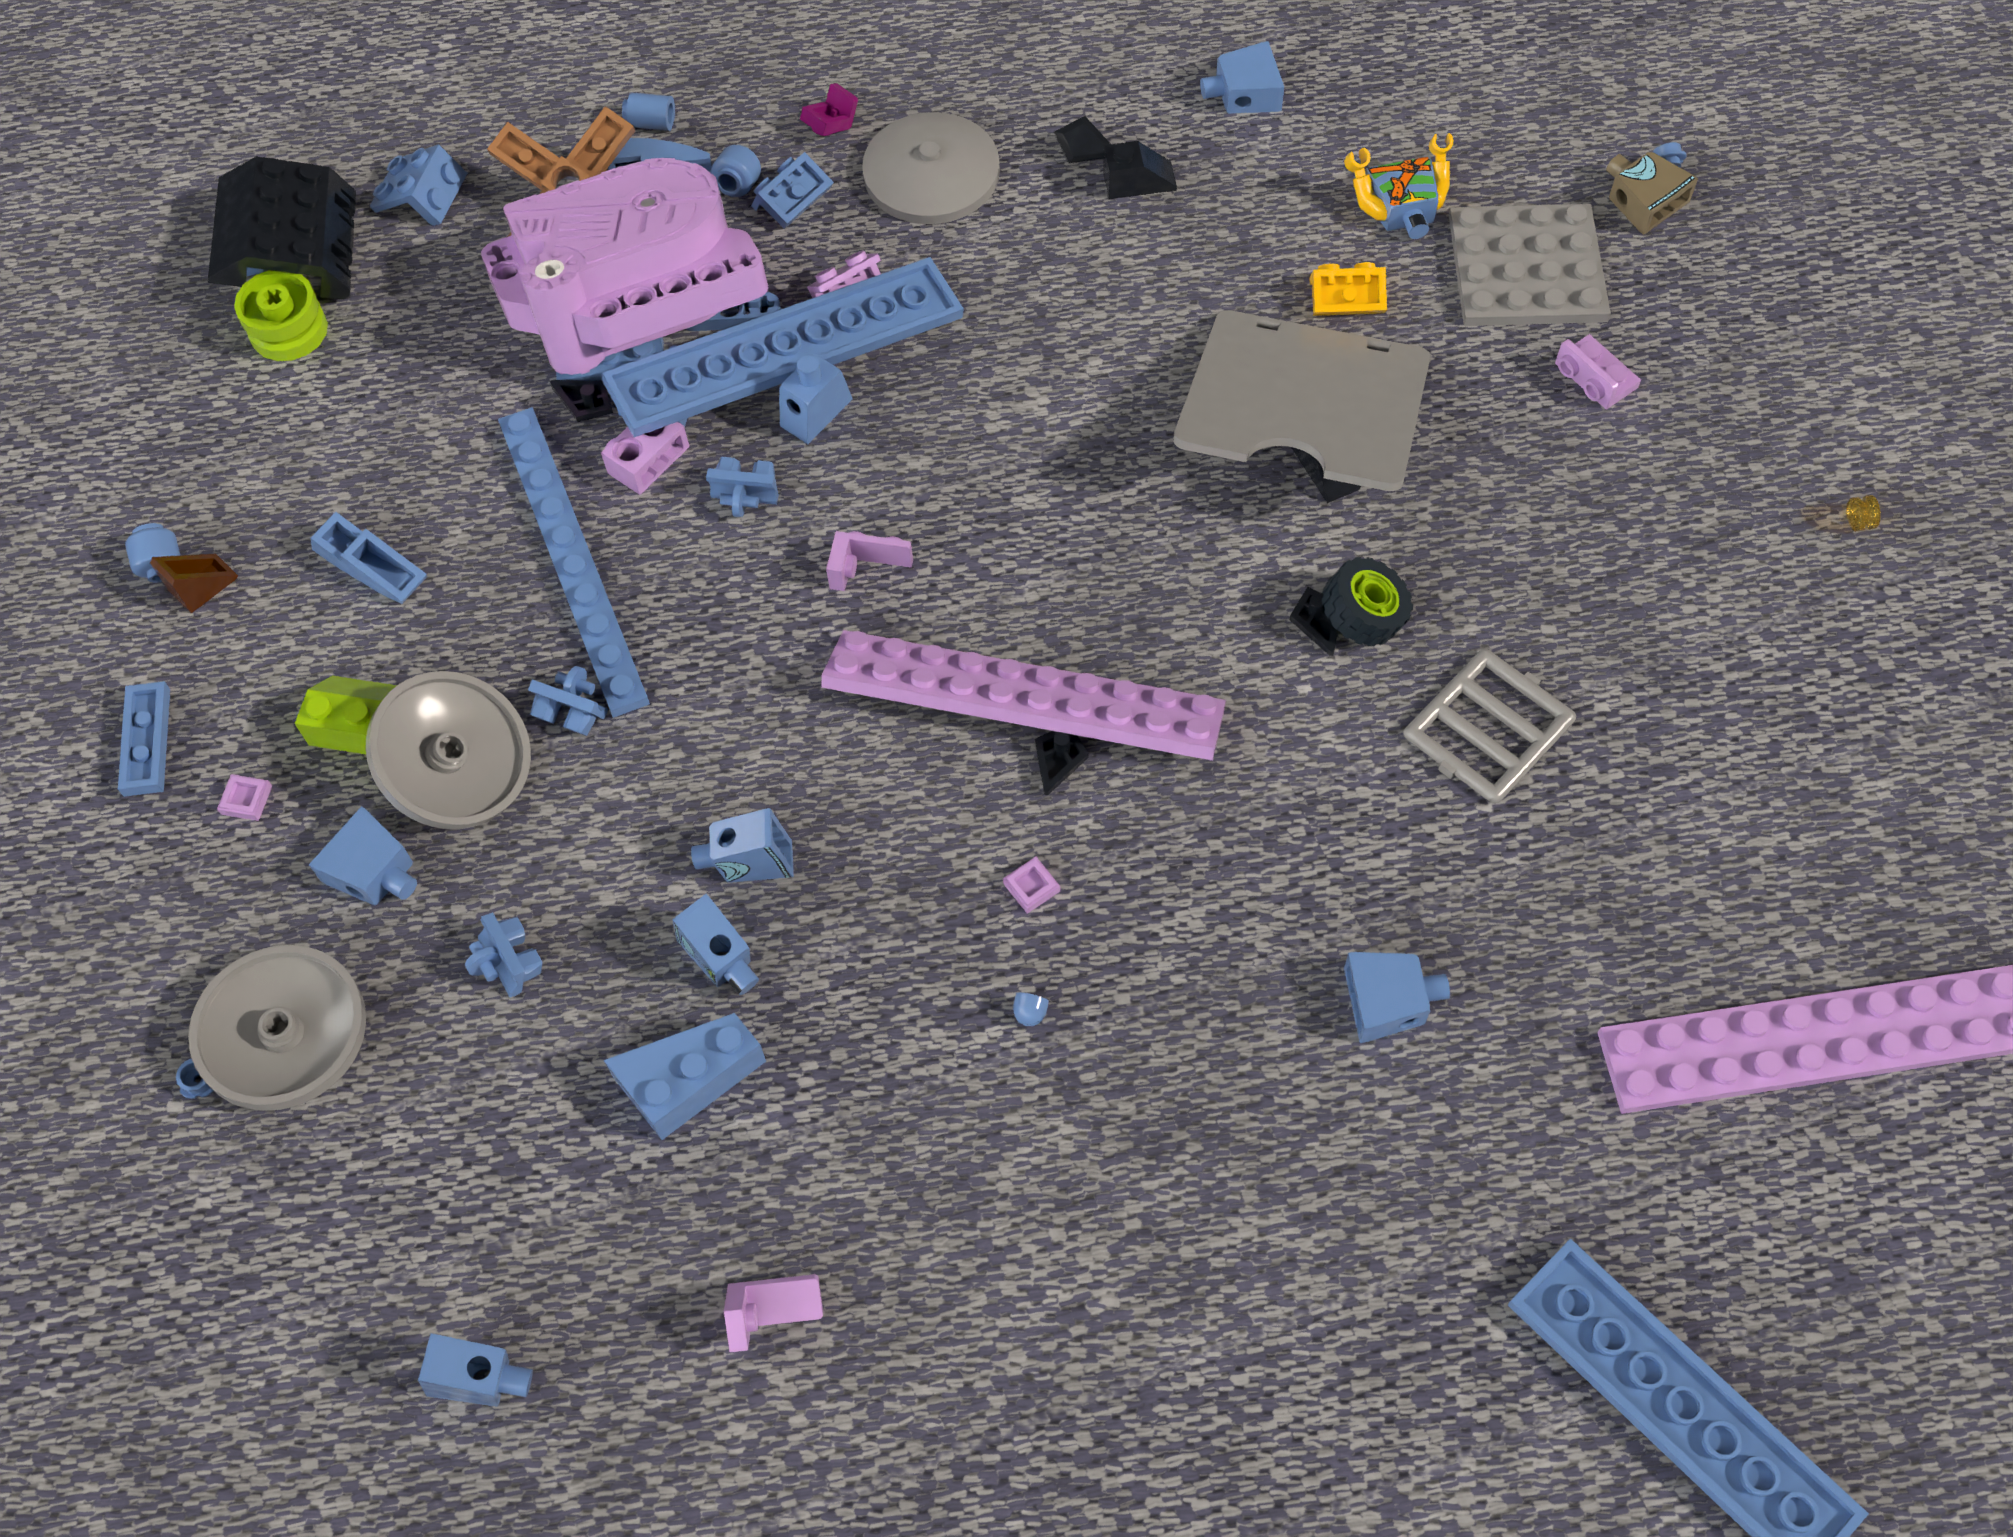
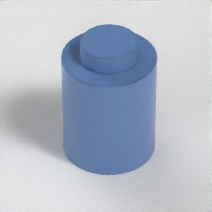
M631 92L628 99L623 100L622 117L632 124L634 128L671 131L675 119L674 99L672 96Z

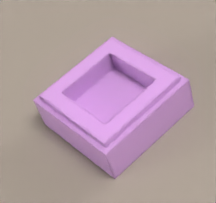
M231 774L217 810L221 815L259 821L272 785L268 780Z
M1034 857L1003 878V884L1027 914L1060 892V885L1037 857Z

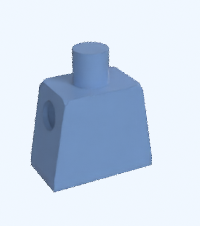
M1269 41L1220 55L1217 60L1216 76L1205 77L1200 80L1203 99L1221 96L1226 112L1229 114L1282 111L1284 85Z
M817 354L805 355L799 358L797 369L779 388L780 427L806 444H809L852 400L842 371Z
M362 806L309 864L316 876L324 884L372 905H377L388 892L401 900H405L414 892L417 886V880L406 873L412 866L413 861L405 848Z
M1348 953L1344 971L1360 1043L1424 1025L1430 1013L1429 1002L1450 998V987L1446 974L1423 976L1419 957L1415 954Z
M430 1333L418 1382L427 1397L498 1407L502 1393L527 1397L533 1369L509 1365L507 1351L503 1348ZM483 1369L490 1370L486 1378L482 1380L473 1379L478 1371Z

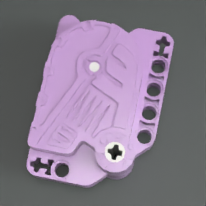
M675 158L645 159L641 162L602 172L599 175L581 181L577 180L559 186L557 189L539 195L535 194L508 203L503 207L512 235L487 244L481 251L491 284L509 325L515 330L539 334L550 365L559 374L588 373L605 360L606 356L700 324L720 311L762 297L769 288L761 254L750 235L746 231L728 228L716 177L696 163L692 164L686 161L675 160Z

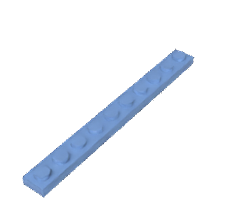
M533 407L499 418L500 427L612 717L614 718L649 705L648 697Z

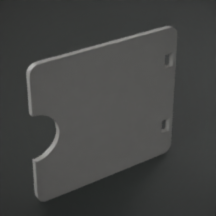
M1232 310L1221 311L1217 314L1175 428L1173 442L1178 448L1241 462H1247L1254 452L1262 448L1271 446L1293 447L1303 450L1316 458L1323 468V478L1384 491L1399 490L1402 488L1431 354L1426 349L1418 346Z

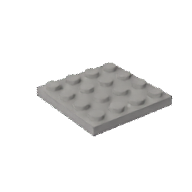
M1591 204L1450 207L1449 223L1464 326L1599 323L1609 321L1611 312Z

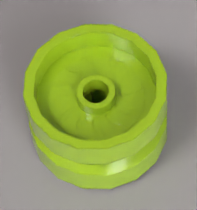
M268 270L256 274L249 279L236 294L234 308L243 329L247 332L253 348L265 358L274 361H292L307 356L319 347L327 334L328 322L324 311L317 300L309 280L302 274Z

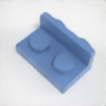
M804 152L796 160L792 157L788 158L778 168V176L772 181L768 177L765 178L755 188L754 193L756 197L751 207L757 211L762 206L785 229L825 194L834 182Z

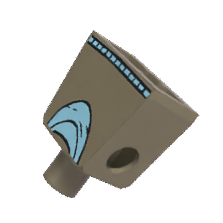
M1654 152L1646 153L1633 163L1621 154H1618L1609 162L1606 171L1615 178L1609 199L1643 235L1688 204L1698 181V178Z

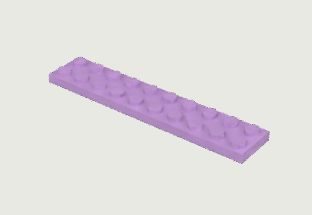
M843 630L822 673L821 687L1212 761L1226 700L1213 698L1209 695H1195L1174 691L1166 687L1157 688L1135 684L1128 680L1119 681L1097 677L1089 673H1075L1059 670L1051 666H1037L1021 663L1013 659H999L983 656L975 652L955 651L936 645H923L906 642L898 638H885L868 635L860 631L852 632Z
M2013 965L1606 1026L1599 1029L1598 1037L1621 1114L2013 1054Z

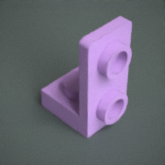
M836 531L826 568L829 588L845 591L847 579L854 578L857 560L912 567L911 542L893 536L883 538L868 536L856 531L849 533Z
M816 1274L728 1284L724 1317L729 1351H747L750 1332L757 1331L758 1326L821 1319L823 1317V1306L819 1277Z

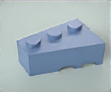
M733 1013L608 1058L604 1062L615 1081L660 1139L663 1140L766 1062L760 1043L738 1016Z

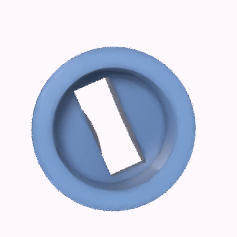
M1016 993L1013 1011L1017 1021L1024 1026L1037 1025L1045 1017L1049 1001L1029 993Z

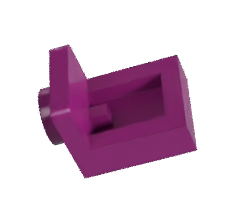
M838 83L830 84L826 101L802 107L800 120L810 126L813 132L821 136H829L833 133L848 130L852 126L858 98Z

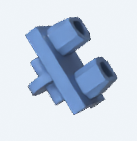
M721 457L716 469L708 468L706 480L710 484L711 498L720 499L721 505L732 506L734 517H743L746 507L758 508L759 503L777 505L779 494L772 462L758 460L754 463L751 473L741 472L740 461L735 458Z
M579 666L571 668L568 674L562 672L556 674L555 683L563 685V690L533 679L528 688V691L536 694L530 712L531 716L554 724L561 705L570 707L563 727L585 736L591 730L596 717L604 720L609 709L598 705L597 702L580 697L582 692L592 695L595 690V684L586 681L587 671Z
M492 912L481 916L484 929L478 935L479 941L473 942L469 946L472 955L466 960L465 967L472 976L484 974L488 982L499 977L509 997H513L522 992L523 982L541 974L542 960L536 949L531 948L517 954L513 950V946L522 944L525 940L524 928L518 917L497 921Z

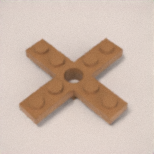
M605 106L566 159L563 156L559 158L509 122L505 124L487 150L491 156L542 190L540 192L542 194L556 189L557 184L564 177L574 176L581 181L605 172L634 134L635 128Z

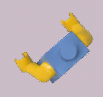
M1450 133L1445 138L1446 148L1438 147L1436 144V134L1430 140L1429 150L1435 155V162H1432L1431 157L1428 156L1366 168L1365 172L1364 167L1368 165L1371 158L1369 151L1366 148L1359 150L1358 154L1361 164L1354 160V155L1351 151L1346 156L1344 163L1350 172L1355 173V178L1352 180L1360 209L1375 220L1381 221L1387 231L1406 228L1409 237L1412 239H1419L1425 236L1429 231L1428 223L1434 222L1436 210L1443 207L1450 187V161H1446V153L1451 149L1454 141Z

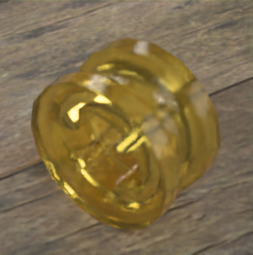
M1866 495L1862 500L1859 497L1849 499L1846 507V516L1851 529L1857 532L1863 530L1864 527L1869 530L1878 527L1880 523V507L1875 496Z

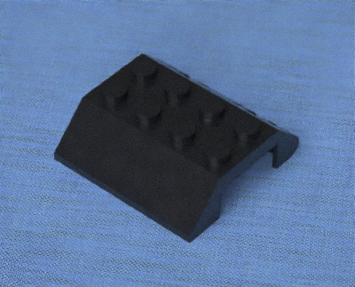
M258 156L220 176L218 179L208 283L242 287L246 282L247 268L249 267L322 277L320 297L332 299L348 298L351 290L350 279L352 273L349 270V266H351L353 254V229L355 223L352 220V216L355 214V189L330 167Z

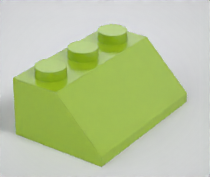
M332 675L307 689L294 724L309 746L366 754V735L370 720L382 700L397 685Z

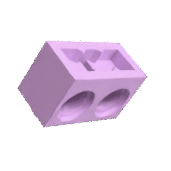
M679 422L637 437H633L627 427L619 436L607 443L601 455L607 473L641 495L689 448V443L684 425Z

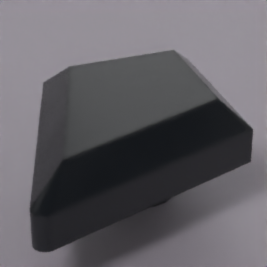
M1086 116L1054 131L1069 164L1104 159V145L1111 144Z
M603 380L550 381L552 389L577 422L613 413L608 391Z
M1307 587L1292 611L1289 620L1329 656H1333L1338 629L1336 630L1333 627L1331 620L1327 618L1324 612L1325 607L1322 605L1324 594Z
M1051 731L1035 738L1044 795H1049L1089 758V753L1078 735Z

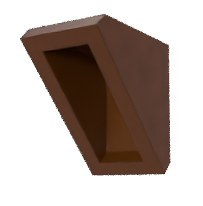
M217 554L152 557L150 562L169 592L190 613H193L238 577Z

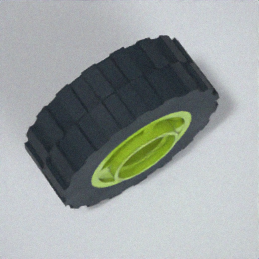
M1355 557L1352 561L1349 559L1328 580L1323 588L1322 593L1324 597L1322 598V605L1325 607L1324 612L1327 618L1331 620L1333 627L1336 630L1338 629L1347 639L1350 638L1360 645H1383L1411 617L1410 612L1413 610V604H1411L1412 596L1406 588V583L1403 579H1400L1395 570H1391L1381 561L1377 562L1369 557L1366 559Z

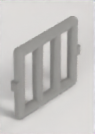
M1482 649L1405 727L1403 735L1409 742L1439 763L1438 770L1449 779H1452L1455 775L1489 802L1496 804L1512 790L1575 722L1576 714L1568 706L1539 686L1541 680L1530 672L1523 675L1490 650ZM1486 667L1554 716L1555 719L1542 732L1473 680ZM1461 692L1531 743L1519 758L1449 707ZM1438 718L1507 769V771L1495 784H1492L1424 733V731Z

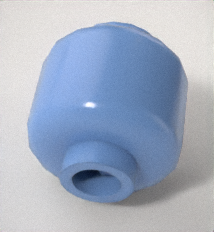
M730 145L724 148L711 168V174L716 177L719 190L730 197H741L748 194L760 177L761 172L760 161L755 153L742 145Z
M157 523L138 526L133 529V534L125 542L131 570L139 577L148 578L149 582H162L150 562L152 557L180 556L176 535L171 530Z

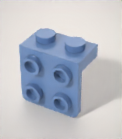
M439 144L426 149L419 148L414 153L403 157L401 155L396 156L387 166L388 173L384 181L373 191L374 199L370 204V208L377 213L408 203L430 225H439L442 223L468 173Z

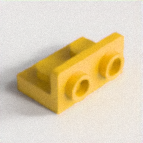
M1371 262L1358 263L1354 265V268L1340 269L1338 264H1323L1318 266V269L1313 270L1309 277V283L1312 285L1313 316L1380 314L1387 311L1386 267H1375V263Z

